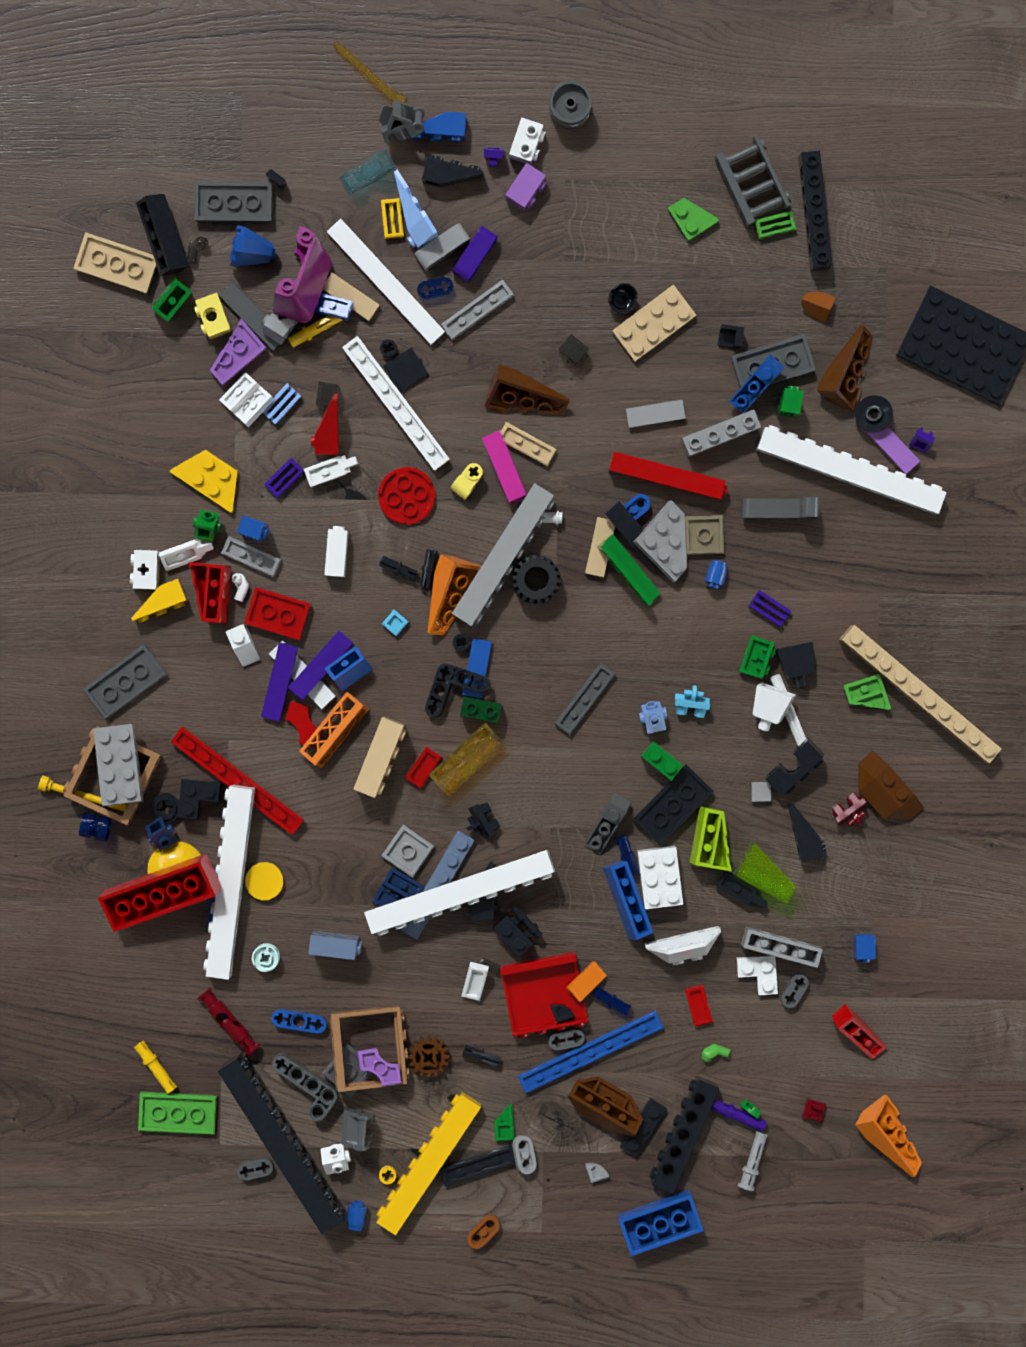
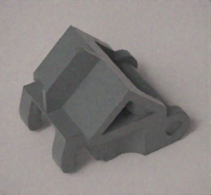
M393 100L392 106L384 105L379 121L382 125V135L385 143L390 144L391 139L389 135H395L396 140L402 141L421 134L424 131V125L422 124V118L425 113L424 109L421 107L413 108L412 105Z
M344 1109L343 1123L338 1124L339 1127H342L341 1144L355 1148L357 1151L368 1150L372 1141V1133H366V1125L374 1119V1113L363 1112L362 1109Z

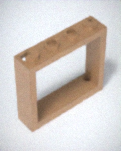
M92 729L88 736L90 740L88 746L83 747L80 753L82 758L79 764H75L71 772L73 777L64 786V797L123 824L130 825L140 802L129 803L123 816H120L73 794L95 748L94 732ZM137 745L138 752L150 757L141 776L142 793L144 795L162 756Z
M398 1005L329 1013L335 1083L338 1092L382 1087L380 1079L345 1083L340 1018L393 1013L397 1064H399L402 1083L389 1086L407 1084L409 1068L405 1067V1060H408L407 1048H404L403 1041L406 1040V1031L402 1029L401 1021H404L403 1010H400Z

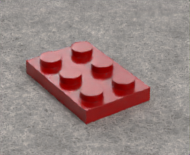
M255 587L244 624L300 640L311 603Z

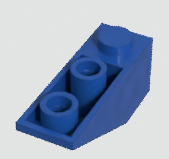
M445 112L422 122L424 131L411 139L422 140V137L430 138L431 141H441V139H449V142L460 143L461 140L465 141L466 113Z
M770 354L729 402L743 414L783 370L784 366Z

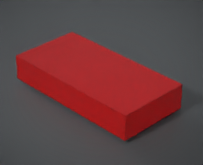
M426 746L405 779L421 789L442 756Z
M703 984L684 989L694 1027L713 1022Z

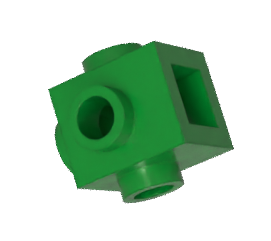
M201 509L199 516H195L193 521V527L195 528L194 538L213 543L216 533H220L222 522H219L220 514Z

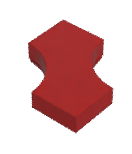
M290 701L285 720L295 725L299 733V743L304 745L318 727L310 719L309 706Z

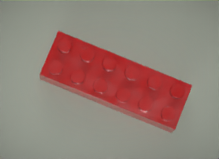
M203 854L106 889L98 897V900L113 932L215 897L222 886L207 854Z

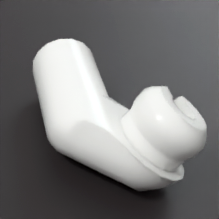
M235 573L232 576V582L235 583L238 590L234 599L243 602L249 589V584L244 575Z

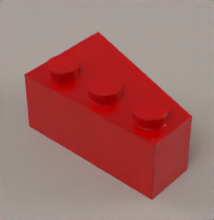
M188 562L197 595L196 600L201 621L227 624L232 566Z

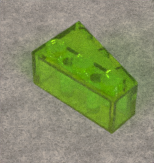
M752 841L734 875L787 904L796 886L759 846Z

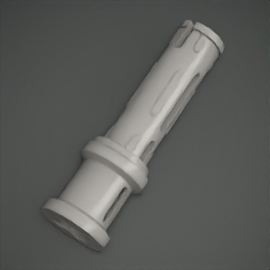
M756 1131L747 1165L742 1168L744 1172L741 1182L737 1185L740 1188L754 1191L755 1189L753 1186L756 1176L759 1175L758 1165L766 1138L768 1137L766 1133Z

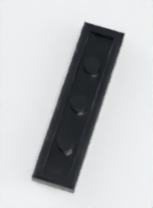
M617 501L604 514L654 571L658 567L633 543L641 534L643 528L621 502Z
M512 1144L442 1166L439 1171L444 1186L446 1187L516 1164Z

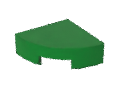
M746 1099L741 1101L740 1106L758 1119L761 1114L760 1109Z

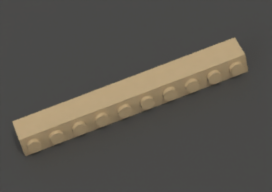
M851 625L839 639L983 762L990 764L1001 751L997 744L858 627Z

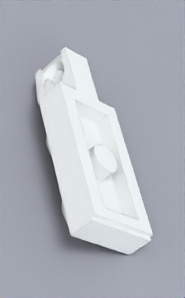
M345 455L338 456L305 468L304 472L310 487H314L347 475V473L351 472V467L358 465V461L355 456L346 459Z
M196 539L164 550L158 554L165 570L169 571L188 564V562L202 559V556L206 554L205 552L213 550L212 542Z

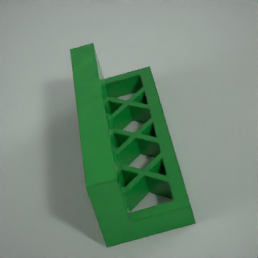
M611 534L597 546L643 604L650 606L653 603L652 600L661 593L616 537Z

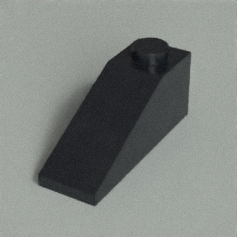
M788 803L799 860L806 861L824 857V851H826L824 840H821L795 805Z

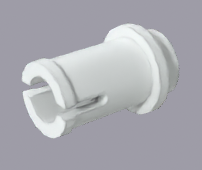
M557 510V512L545 511L542 516L545 519L542 523H555L556 526L562 524L563 512Z

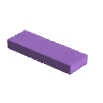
M889 427L877 433L866 432L904 474H907L920 462Z

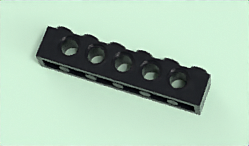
M820 150L801 152L798 162L810 272L829 270L832 267L821 154Z
M696 1076L695 1080H691L688 1087L690 1091L688 1097H684L680 1105L682 1108L680 1115L676 1114L673 1120L672 1133L668 1132L665 1143H667L665 1149L660 1150L657 1157L659 1161L657 1167H653L649 1175L652 1185L672 1194L719 1091L717 1084L699 1076ZM698 1094L704 1096L703 1101L700 1103L694 1102V1097ZM689 1112L696 1114L693 1120L686 1119V1115ZM680 1130H687L688 1135L681 1138L678 1136ZM678 1147L681 1150L678 1155H672L670 1153L671 1149ZM665 1165L673 1167L669 1173H665L662 1169Z

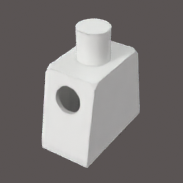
M763 682L758 684L753 707V715L761 718L758 728L769 731L771 723L779 724L796 695Z

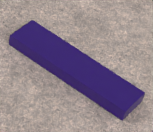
M338 631L290 684L288 689L303 700L326 675L327 671L325 668L341 657L353 642L342 632Z
M282 642L279 643L261 717L281 721L299 647Z

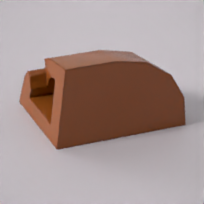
M818 291L809 292L801 299V305L809 316L826 323L836 297Z

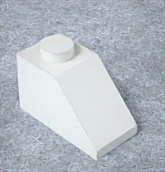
M246 624L226 631L231 646L243 667L261 660Z

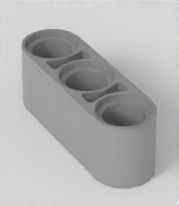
M458 223L420 248L414 255L424 270H428L467 244L471 238L461 223Z

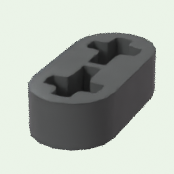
M797 973L791 977L781 994V1002L785 1007L793 1008L799 1003L809 984L805 975ZM801 978H803L802 981L804 982V985H799L798 988L795 990V987L797 985L795 980H800ZM794 991V992H795V993L793 994L794 1002H789V1003L787 1004V1003H786L787 1000L785 999V996H786V995H787V996H790V995L792 994V992Z
M578 1028L557 1031L550 1035L549 1045L554 1050L578 1047L583 1044L585 1036L583 1031ZM577 1032L578 1035H581V1038L578 1039V1042H575L574 1039H567L569 1037H573V1033ZM555 1036H558L559 1039H566L561 1041L559 1046L552 1043L555 1040Z
M268 1157L245 1161L239 1165L237 1175L244 1181L265 1177L272 1172L274 1163ZM263 1162L270 1166L267 1171H264L263 1168L257 1169V1167H261ZM244 1166H246L247 1169L254 1168L253 1171L249 1172L248 1176H246L245 1173L241 1172L244 1169Z

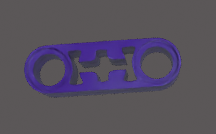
M481 226L455 265L452 273L469 283L495 244L498 236L484 226Z

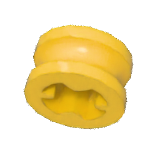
M391 1166L382 1167L379 1172L380 1181L384 1184H392L396 1179L395 1169ZM387 1170L391 1171L390 1173L393 1174V1177H389V1180H386L385 1176H382V1174L386 1173Z

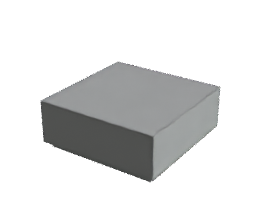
M751 782V801H771V785L768 782Z

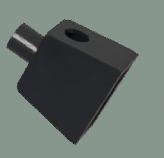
M813 642L776 649L775 652L785 678L794 677L796 688L808 686L806 674L814 673Z

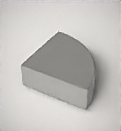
M585 1163L591 1183L609 1177L607 1170L600 1164Z

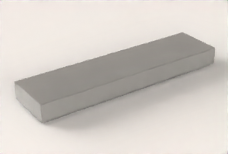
M501 280L444 321L441 326L450 339L454 340L511 299L514 294L504 280Z

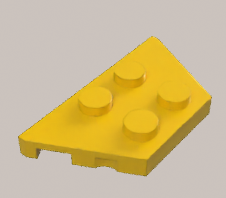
M207 450L170 470L172 474L232 513L234 511L238 471Z

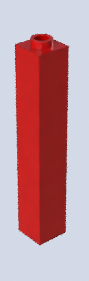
M615 451L609 468V472L715 500H721L722 497H725L728 486L725 485L726 480Z

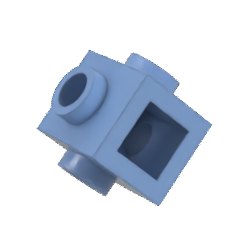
M650 701L641 705L642 712L639 713L640 722L645 724L647 734L666 730L664 719H668L665 707H661L660 701Z

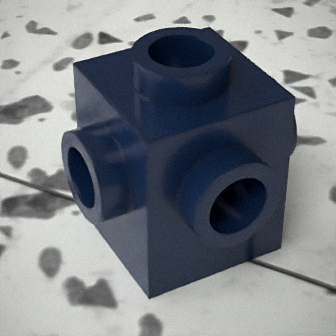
M161 816L145 826L149 843L152 847L156 846L160 852L177 842L174 836L176 833L171 823L167 824Z

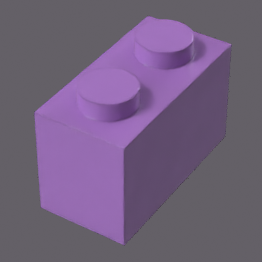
M526 163L505 194V199L523 211L527 207L531 208L536 200L535 194L537 191L541 192L547 183L545 182L546 175Z

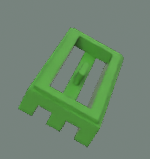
M792 211L757 219L754 223L758 233V240L796 231ZM785 217H789V219H790V220H786V221H782V222H778V223H774V224H770V225H766V226L760 227V224H761V223H765V222H769V221H773V220H777V219H781V218H785ZM791 224V227L762 234V231Z

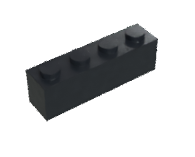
M165 194L148 195L137 201L136 205L160 276L180 273L188 268L187 258L184 254Z

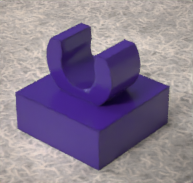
M485 147L484 157H490L489 167H497V158H503L504 148Z
M921 427L910 440L909 446L927 453L935 437H933V432L931 431L929 434L922 432L923 428Z

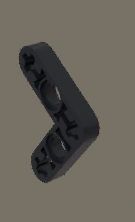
M441 664L437 669L425 705L427 715L430 717L442 715L453 684L485 693L491 688L490 679L484 675L451 664ZM447 667H449L448 671L451 672L450 675L445 677V681H448V684L439 682V679H444L445 674L442 671L447 669ZM462 673H467L469 676V680L465 684L459 680V676ZM484 679L483 683L486 686L480 690L479 685L472 683L473 680L482 681ZM439 685L445 687V693L442 696L436 693V688ZM433 697L442 699V702L433 700ZM436 704V707L439 708L438 712L435 711L433 713V710L430 709L431 705L434 706Z

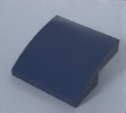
M391 867L372 903L379 907L421 893L424 885Z

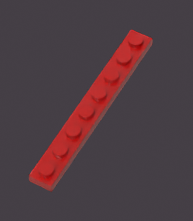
M184 726L179 729L170 741L227 786L254 787L253 806L291 835L294 834L304 821V818Z

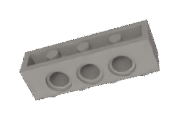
M753 409L683 437L681 442L689 458L759 430L761 425Z
M750 927L745 928L741 943L743 948L818 968L823 951L820 946Z

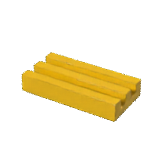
M400 198L381 200L385 239L404 238ZM393 203H397L400 233H396ZM385 204H389L392 234H388Z

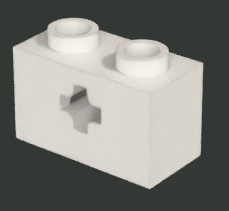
M134 550V554H131V566H134V570L130 574V585H133V589L156 590L159 587L160 558L158 553L160 551ZM144 564L146 568H149V572H145V575L140 571L141 568H144Z

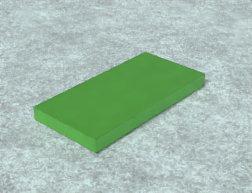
M141 1091L138 1131L215 1135L217 1095L167 1094Z

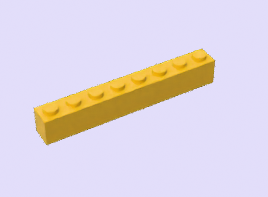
M463 1091L460 1095L456 1094L450 1103L453 1106L449 1112L447 1110L444 1111L440 1118L441 1124L439 1127L435 1126L429 1134L431 1139L428 1143L424 1142L418 1151L421 1154L417 1159H412L408 1166L409 1172L407 1175L402 1174L397 1182L399 1187L396 1191L392 1190L387 1197L388 1203L385 1207L381 1206L376 1214L378 1216L376 1223L394 1235L398 1233L481 1108V1103Z

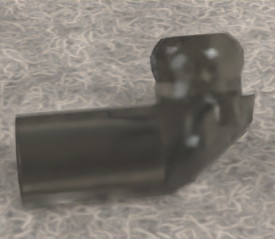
M486 958L474 962L489 966L488 970L493 973H497L500 966Z

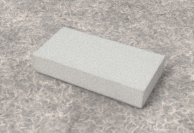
M470 962L462 997L480 1001L489 966Z

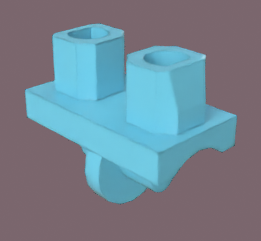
M693 685L692 690H684V694L675 693L676 712L679 715H687L688 707L695 708L694 716L704 718L706 711L710 709V698L703 697L704 692L697 691V686Z

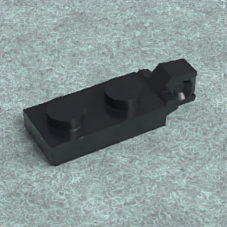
M724 870L715 885L748 906L753 907L754 904H757L764 908L767 904L766 900L759 897L762 892L729 871Z

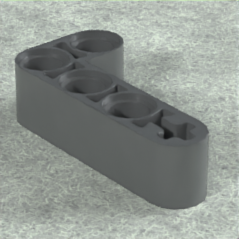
M817 497L801 499H742V519L819 518V498Z
M285 1052L278 1053L272 1061L273 1069L316 1098L309 1109V1115L315 1121L322 1120L337 1099L338 1091L336 1087ZM281 1059H284V1064H282V1066H279V1061ZM290 1063H291L292 1066H291L289 1072H287L286 1070H287V1068L289 1067V1065H290ZM299 1069L302 1071V1076L295 1077L292 1071ZM316 1080L318 1087L311 1088L308 1081ZM332 1091L334 1097L327 1099L324 1096V1092ZM319 1106L323 1109V1113L317 1115L314 1113L313 1108Z

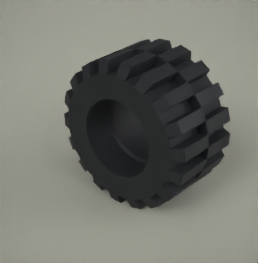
M541 555L526 557L519 562L514 570V589L519 597L528 603H544L552 599L559 590L561 583L560 571L557 565L549 558ZM539 568L546 572L548 583L544 589L533 591L527 587L525 577L531 569Z

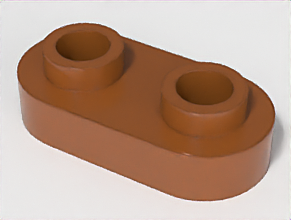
M485 1215L469 1231L467 1242L470 1247L474 1249L482 1248L498 1232L500 1222L495 1215ZM492 1221L494 1225L489 1227L487 1222ZM479 1235L481 1238L479 1240H475L473 1236Z

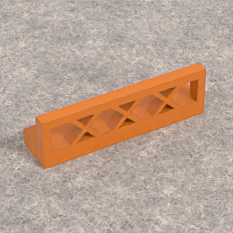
M346 692L299 752L315 766L322 768L369 708L359 702L349 692ZM348 699L352 700L355 705L351 710L344 711L345 702ZM335 715H341L340 724L332 726V718ZM323 730H329L328 739L320 741V733ZM311 745H317V752L311 757L306 751Z

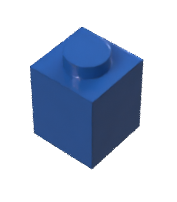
M853 934L854 958L859 959L861 963H869L871 959H876V936L873 934Z

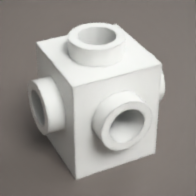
M334 1144L320 1149L322 1165L326 1175L349 1170L348 1162L351 1161L349 1150H345L344 1145Z

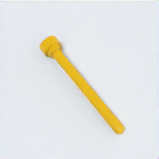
M42 775L38 790L43 792L53 790L65 794L63 792V785L53 783L50 777ZM76 789L73 792L74 795L87 801L102 805L101 797ZM122 804L106 807L125 812L128 805Z

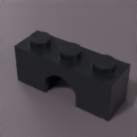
M809 737L794 750L793 754L800 762L798 768L789 770L779 763L766 776L765 780L781 796L785 792L789 794L796 787L794 784L798 780L802 782L808 777L810 769L813 767L816 769L823 763L824 753Z

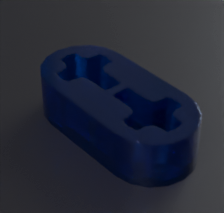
M448 277L426 280L418 285L417 292L424 300L446 296L452 292L453 283ZM443 281L446 284H450L447 287V291H444L443 288L436 289V287L441 286ZM425 285H427V288L434 287V290H430L428 295L420 292Z

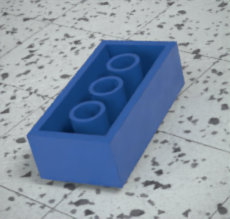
M690 1190L617 1214L631 1256L704 1231Z

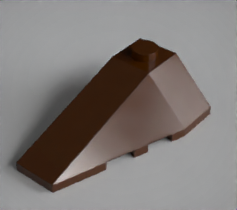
M864 325L859 326L825 371L817 388V391L825 400L849 411L855 410L861 396L860 380L861 377L865 376L863 365L864 360L868 359L873 336Z
M498 364L491 379L484 406L501 412L520 410V413L538 411L539 414L563 415L570 399L516 369Z

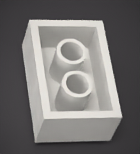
M676 846L637 850L644 908L652 909L683 905Z

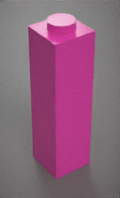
M501 430L483 437L482 440L508 501H513L515 504L524 500L527 492Z

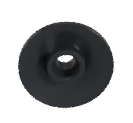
M867 396L855 408V421L866 432H881L890 425L893 419V408L890 402L882 396ZM873 413L878 414L876 419L871 418Z

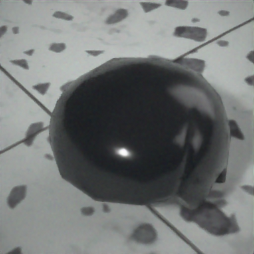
M620 283L609 292V306L617 313H627L635 307L638 293L635 287L629 283Z

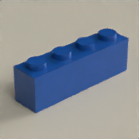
M617 861L603 867L628 938L638 940L652 934L653 930L628 862Z

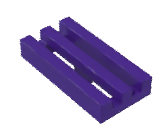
M290 458L264 485L279 498L304 473V470ZM291 464H293L294 467H292L273 487H271L270 485ZM298 469L299 472L276 492L275 490Z
M758 590L748 605L779 627L782 626L791 610ZM759 596L785 612L784 615L760 600ZM755 602L780 617V621L755 606Z

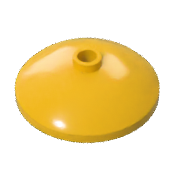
M177 841L161 852L157 848L150 857L148 874L198 857L201 854L194 846L182 841Z

